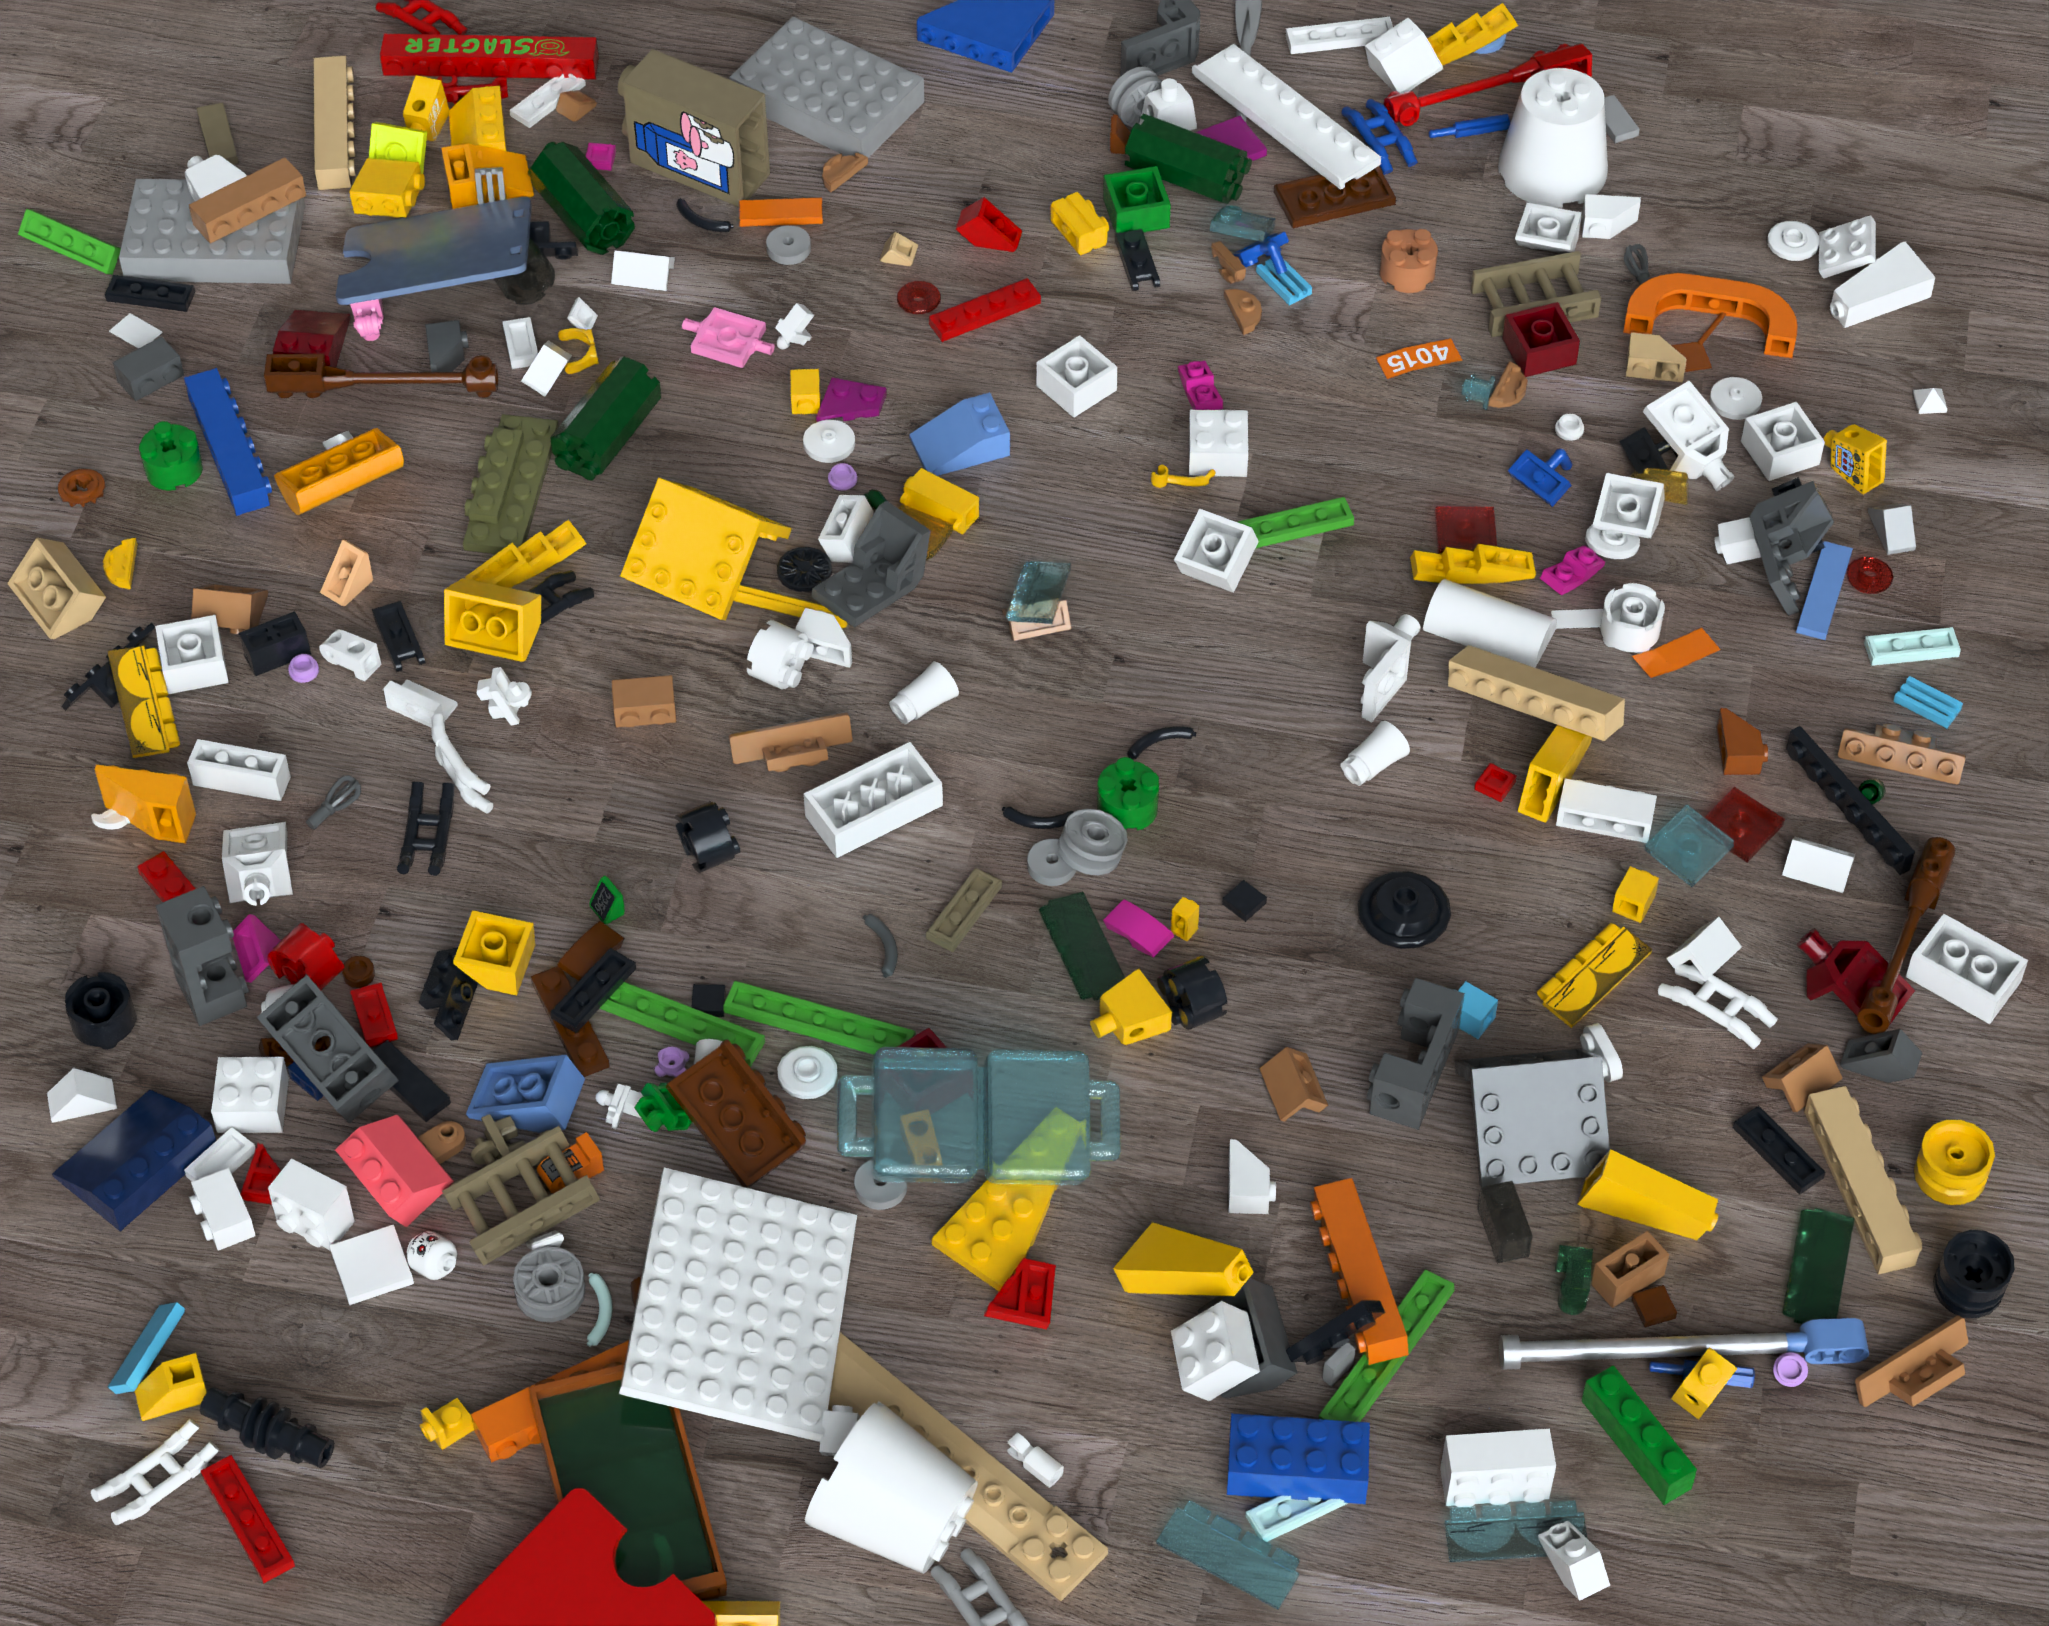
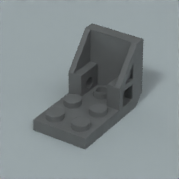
M1160 0L1157 10V22L1161 27L1121 41L1120 77L1136 67H1148L1159 76L1195 62L1199 52L1200 10L1191 0Z
M1814 481L1758 503L1749 516L1769 584L1788 616L1799 612L1796 600L1800 599L1796 584L1794 582L1791 583L1790 577L1794 575L1790 565L1808 558L1834 523L1832 513ZM1791 545L1788 549H1782L1786 546Z
M885 501L878 506L855 544L853 563L812 588L811 598L855 628L916 588L924 576L931 530L888 501Z

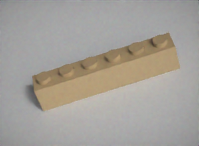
M346 56L314 58V157L318 190L351 188V176H356L355 161L351 160V157L356 156L354 141H350V138H355L354 122H350V120L355 119L354 104L350 103V101L355 100L353 85H350V83L354 82L353 66L347 65Z
M1470 645L1449 660L1448 686L1602 741H1605L1624 725V698Z
M1846 1086L1809 1094L1804 1113L1877 1274L1915 1266L1919 1253L1922 1251L1920 1236L1917 1232H1913L1909 1224L1908 1210L1905 1205L1900 1204L1897 1198L1895 1182L1891 1177L1888 1178L1884 1169L1882 1154L1879 1150L1876 1151L1872 1144L1870 1128L1867 1124H1863L1860 1118L1857 1100L1850 1096Z

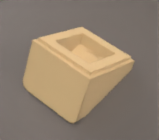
M894 232L885 242L880 261L911 266L918 244Z

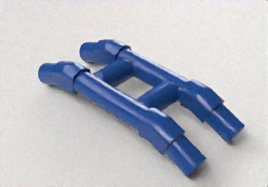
M1369 99L1366 102V108L1376 116L1364 120L1361 113L1348 106L1342 109V115L1356 127L1370 149L1381 156L1380 168L1384 175L1393 171L1384 146L1396 143L1408 167L1418 163L1410 141L1403 135L1382 103L1376 102L1374 99ZM1384 126L1389 134L1375 137L1371 129Z

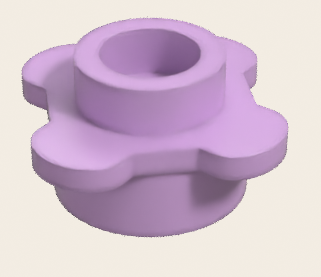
M667 1047L658 1052L659 1063L655 1067V1074L659 1077L668 1075L676 1078L686 1071L685 1064L689 1061V1054L677 1047Z

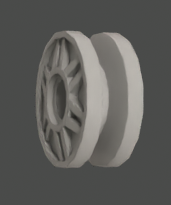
M1148 67L1131 69L1119 77L1112 86L1108 95V104L1125 125L1133 127L1136 123H1140L1145 96L1152 91L1161 89L1162 80Z
M1088 808L1077 810L1069 815L1058 841V851L1064 862L1074 870L1097 876L1108 874L1116 869L1128 841L1127 832L1121 822L1111 814Z
M546 1246L532 1250L523 1256L516 1265L513 1276L514 1292L518 1307L526 1316L540 1322H556L571 1316L583 1303L585 1295L584 1272L581 1262L573 1253L560 1247ZM547 1283H554L551 1286H545Z

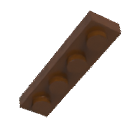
M556 966L531 976L532 985L570 1060L583 1077L609 1068V1059L589 1020L577 1033H574L551 1019L550 1011L572 989L564 971Z

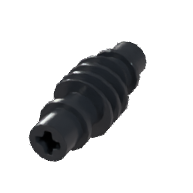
M212 1387L207 1391L200 1406L201 1415L218 1422V1428L228 1431L232 1428L239 1431V1438L245 1447L254 1448L256 1452L261 1454L266 1453L268 1457L274 1460L287 1453L290 1454L292 1462L299 1464L305 1461L318 1468H323L332 1456L335 1445L334 1440L317 1433L316 1426L308 1423L301 1426L298 1424L297 1418L290 1420V1408L283 1407L279 1410L278 1403L272 1401L268 1404L267 1398L263 1396L258 1397L252 1404L245 1401L244 1394L238 1391L230 1394L219 1388Z

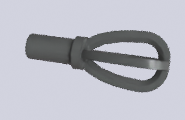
M1640 244L1626 247L1624 262L1628 270L1641 285L1650 279L1646 249ZM1632 252L1637 255L1642 270L1638 267Z
M352 776L340 777L330 788L321 807L306 820L307 825L315 830L329 815H333L335 811L342 810L352 804L361 794L359 782ZM344 781H350L332 798L337 788ZM355 789L353 796L342 804L337 805Z

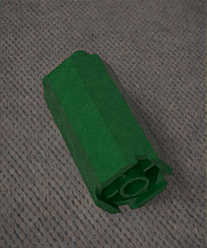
M1142 114L1140 118L1144 120L1141 125L1136 123L1133 126L1125 147V154L1130 156V161L1125 160V166L1135 170L1157 166L1161 179L1222 203L1229 204L1232 199L1235 201L1239 199L1243 189L1241 183L1244 174H1248L1252 165V159L1247 158V151L1156 117Z
M550 142L544 147L528 170L533 187L588 251L604 255L609 252L607 248L614 246L615 249L623 246L635 229V224L631 217H634L631 208L578 147L565 142L558 144Z
M625 356L619 358L617 362L615 360L610 362L550 437L552 453L556 457L555 463L560 469L568 470L590 481L604 472L661 399L660 381L655 376L651 380L646 374L649 369L644 364Z

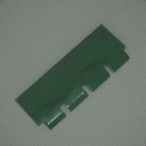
M1084 892L1049 900L1047 905L1039 909L1047 929L1050 930L1049 934L1058 952L1061 954L1060 957L1068 974L1073 978L1072 982L1080 999L1085 1000L1092 997L1094 1001L1099 1000L1102 994L1125 978Z
M1815 1208L1814 1211L1808 1209L1801 1211L1797 1229L1798 1235L1796 1236L1792 1256L1794 1262L1791 1263L1787 1283L1789 1290L1786 1291L1782 1310L1785 1316L1794 1318L1795 1323L1803 1324L1815 1319H1837L1855 1218Z

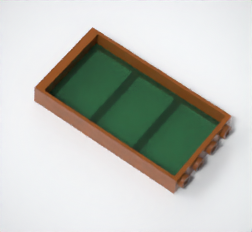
M620 1362L610 1363L604 1366L603 1369L593 1372L577 1371L568 1378L556 1381L554 1379H544L537 1382L535 1386L529 1387L530 1402L556 1504L571 1490L576 1488L586 1489L628 1530L621 1538L615 1556L616 1569L621 1579L635 1587H650L663 1582L674 1574L701 1601L726 1596L727 1581L679 1408L619 1394L625 1365Z

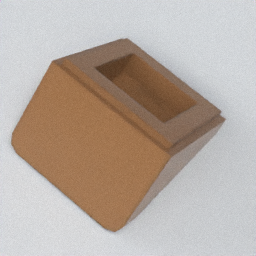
M578 90L560 93L556 111L575 122L596 107L597 102Z

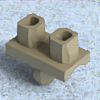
M491 1114L481 1118L486 1128L484 1135L487 1141L483 1137L477 1138L475 1140L476 1147L471 1152V1157L476 1164L489 1165L495 1162V1158L498 1160L525 1145L524 1140L517 1141L508 1146L505 1142L518 1136L517 1128L511 1116L496 1121L493 1120Z

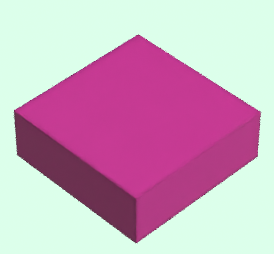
M588 143L585 156L597 170L612 171L616 146Z

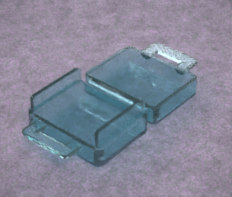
M881 1047L872 1058V1076L845 1075L838 1080L837 1150L845 1157H872V1175L875 1180L881 1182L967 1183L975 1177L978 1169H984L986 1179L994 1184L1080 1185L1085 1182L1091 1173V1161L1112 1162L1120 1157V1088L1114 1081L1090 1080L1089 1058L1081 1051L996 1049L988 1054L984 1061V1067H978L977 1055L970 1049ZM857 1095H872V1137H857ZM1090 1100H1100L1101 1142H1091Z

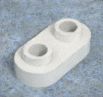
M1599 1023L1584 1027L1583 1034L1580 1036L1582 1048L1602 1056L1604 1080L1612 1082L1621 1079L1623 1069L1620 1058L1603 1027Z

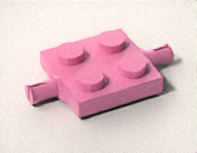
M714 307L709 316L703 321L698 322L685 318L682 324L683 330L697 333L691 343V353L743 368L754 352L759 351L770 356L774 352L775 345L773 343L760 340L766 331V323Z

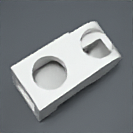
M335 630L319 647L322 656L328 662L335 665L340 664V666L354 671L355 677L362 681H366L382 665L376 643L344 630Z

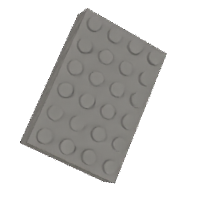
M795 17L790 18L729 77L734 82L765 94L767 119L844 156H855V153H859L869 158L924 103L923 77Z
M136 179L119 255L123 276L165 282L291 284L305 210L304 197L210 244L193 225L189 204L195 201L189 192L186 179Z

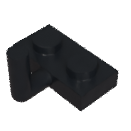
M1643 427L1619 441L1640 479L1657 482L1671 474L1661 455L1670 449L1676 458L1678 454L1665 439L1655 445L1648 431Z

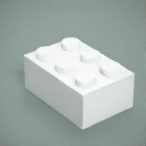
M1943 914L1912 954L1906 978L1990 1024L2021 983L2028 960Z
M1550 1428L1446 1435L1440 1467L1446 1506L1456 1505L1459 1508H1467L1474 1504L1484 1503L1499 1506L1513 1501L1538 1503L1544 1499H1549L1556 1469Z

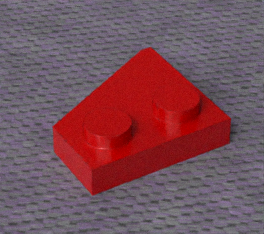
M1023 1258L992 1302L989 1303L984 1316L1047 1330L1051 1319L1056 1265Z

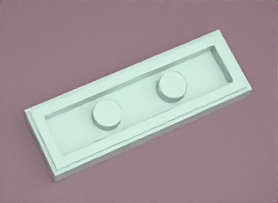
M1953 627L1865 636L1864 640L1871 666L1959 657L1961 651Z
M1277 1496L1246 1511L1245 1516L1263 1544L1348 1503H1343L1344 1500L1341 1499L1321 1501V1498L1308 1497V1500L1291 1499V1496Z

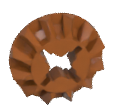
M77 469L63 476L58 484V493L62 502H68L71 507L80 504L84 508L85 503L91 502L95 504L96 498L103 497V490L106 486L104 478L97 471ZM76 485H78L79 487H82L83 489H86V488H87V491H84V492H83L82 490H78V491H77V486H76Z

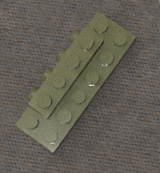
M502 414L498 428L494 427L492 435H486L484 449L487 453L486 456L479 457L478 472L480 476L479 478L474 477L471 485V493L474 496L473 499H467L465 503V516H469V524L463 540L465 551L497 554L512 542L516 548L526 542L552 455L550 437L559 427L558 420Z

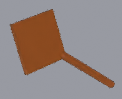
M1721 312L1698 342L1671 345L1686 358L1685 372L1712 368L1703 343L1723 320L1726 313Z

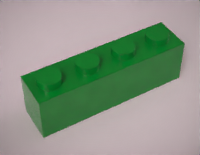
M1613 1365L1588 1379L1585 1383L1582 1403L1662 1504L1666 1505L1691 1490L1697 1468L1616 1367Z

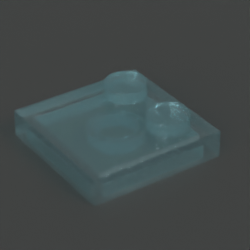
M1228 205L1226 208L1223 207L1213 217L1209 231L1264 242L1274 230L1276 218L1243 212L1242 208L1238 206Z
M1686 804L1645 844V851L1689 886L1693 887L1734 847V840Z

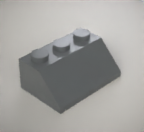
M1249 1278L1235 1296H1217L1198 1310L1200 1314L1223 1301L1248 1312L1260 1372L1222 1393L1221 1396L1223 1398L1273 1390L1298 1373L1295 1362L1290 1361L1286 1352L1290 1345L1272 1286Z

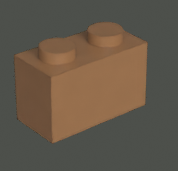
M672 675L612 680L616 728L651 724L662 725L676 722Z
M1646 1231L1595 1263L1591 1285L1614 1308L1630 1298L1634 1293L1641 1291L1663 1277L1669 1254Z

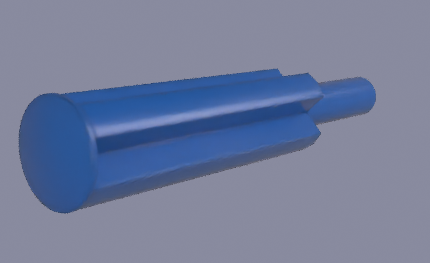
M1508 114L1460 121L1455 122L1453 127L1430 130L1428 134L1430 138L1454 135L1455 138L1503 131L1509 129L1510 119Z
M1684 1360V1365L1651 1361L1649 1363L1650 1372L1683 1375L1682 1380H1685L1698 1362ZM1735 1366L1737 1370L1725 1385L1752 1388L1755 1381L1754 1368Z

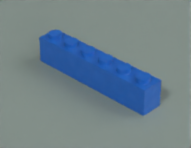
M217 368L184 377L189 401L236 516L270 506L268 494L272 493L269 479L267 476H261V473H264L259 456H253V453H256L251 436L245 437L244 435L247 433V428L243 417L237 418L236 414H239V409L235 398H229L228 396L231 394L227 378L221 379Z

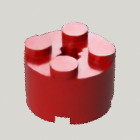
M299 923L273 947L267 956L270 967L279 979L285 976L291 982L289 985H292L308 975L321 990L345 968L333 950L335 947L334 941L325 933L318 935L304 923Z

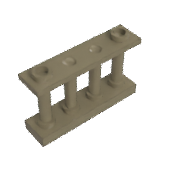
M1580 251L1474 270L1471 292L1472 294L1485 292L1493 308L1490 311L1488 327L1491 337L1503 335L1505 315L1555 302L1559 303L1569 322L1597 318L1601 303L1600 293L1598 290L1584 292L1577 277L1581 258ZM1565 277L1573 294L1558 297L1550 280ZM1539 282L1546 299L1531 302L1524 284ZM1512 287L1519 305L1504 307L1497 290Z
M559 1126L542 1132L536 1139L470 1176L456 1180L450 1187L442 1191L453 1211L462 1206L477 1233V1237L469 1242L483 1266L600 1200L588 1176L577 1179L561 1150L570 1145ZM548 1156L566 1185L563 1189L550 1196L546 1193L533 1169V1166L542 1162ZM520 1173L536 1200V1204L522 1212L517 1210L503 1184ZM492 1190L507 1218L506 1221L489 1229L474 1199Z

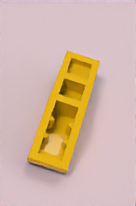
M1501 3L1484 16L1480 17L1477 12L1456 27L1451 22L1427 39L1443 66L1495 41L1517 27L1518 24L1506 6Z
M568 519L548 535L544 536L540 531L518 548L512 542L465 576V578L511 588L556 565L587 543Z
M1477 544L1474 551L1446 547L1442 554L1414 550L1410 557L1413 579L1418 581L1440 583L1443 579H1447L1458 584H1486L1534 579L1536 576L1532 552Z

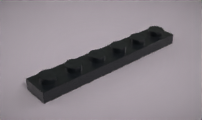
M1801 726L1792 729L1786 747L1790 758L1797 761L1806 771L1809 779L1816 782L1825 792L1828 800L1839 807L1847 821L1854 824L1863 834L1867 843L1873 845L1878 850L1887 865L1893 867L1899 875L1910 871L1915 854L1911 846Z

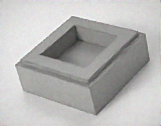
M1350 1343L1339 1347L1324 1362L1322 1380L1332 1387L1354 1365L1356 1348Z

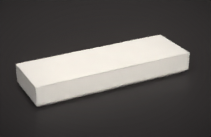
M564 74L560 77H554L510 109V116L531 128L556 109L560 93L579 91L586 86L585 80L576 78L573 74H568L569 78H564Z

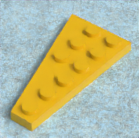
M1055 1107L933 1236L932 1246L997 1291H1000L1022 1259L1027 1257L1030 1247L1033 1246L1050 1206L1052 1195L1059 1185L1060 1176L1070 1159L1081 1133V1124Z

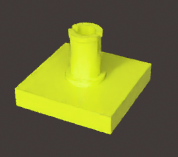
M374 122L371 127L369 158L419 162L421 174H423L427 131Z

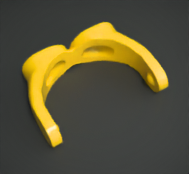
M569 328L558 332V338L561 341L579 339L590 346L582 359L565 365L564 368L567 374H574L599 364L592 329Z

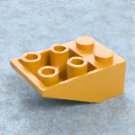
M469 143L441 148L452 209L478 204L475 169L503 167L506 199L534 196L525 155ZM492 174L495 201H499L497 174ZM481 175L484 203H488L486 175Z
M96 764L94 770L107 809H113L121 816H126L132 825L156 840L186 844L196 816L187 777L173 773L163 774L144 769L133 770L114 765L104 766Z

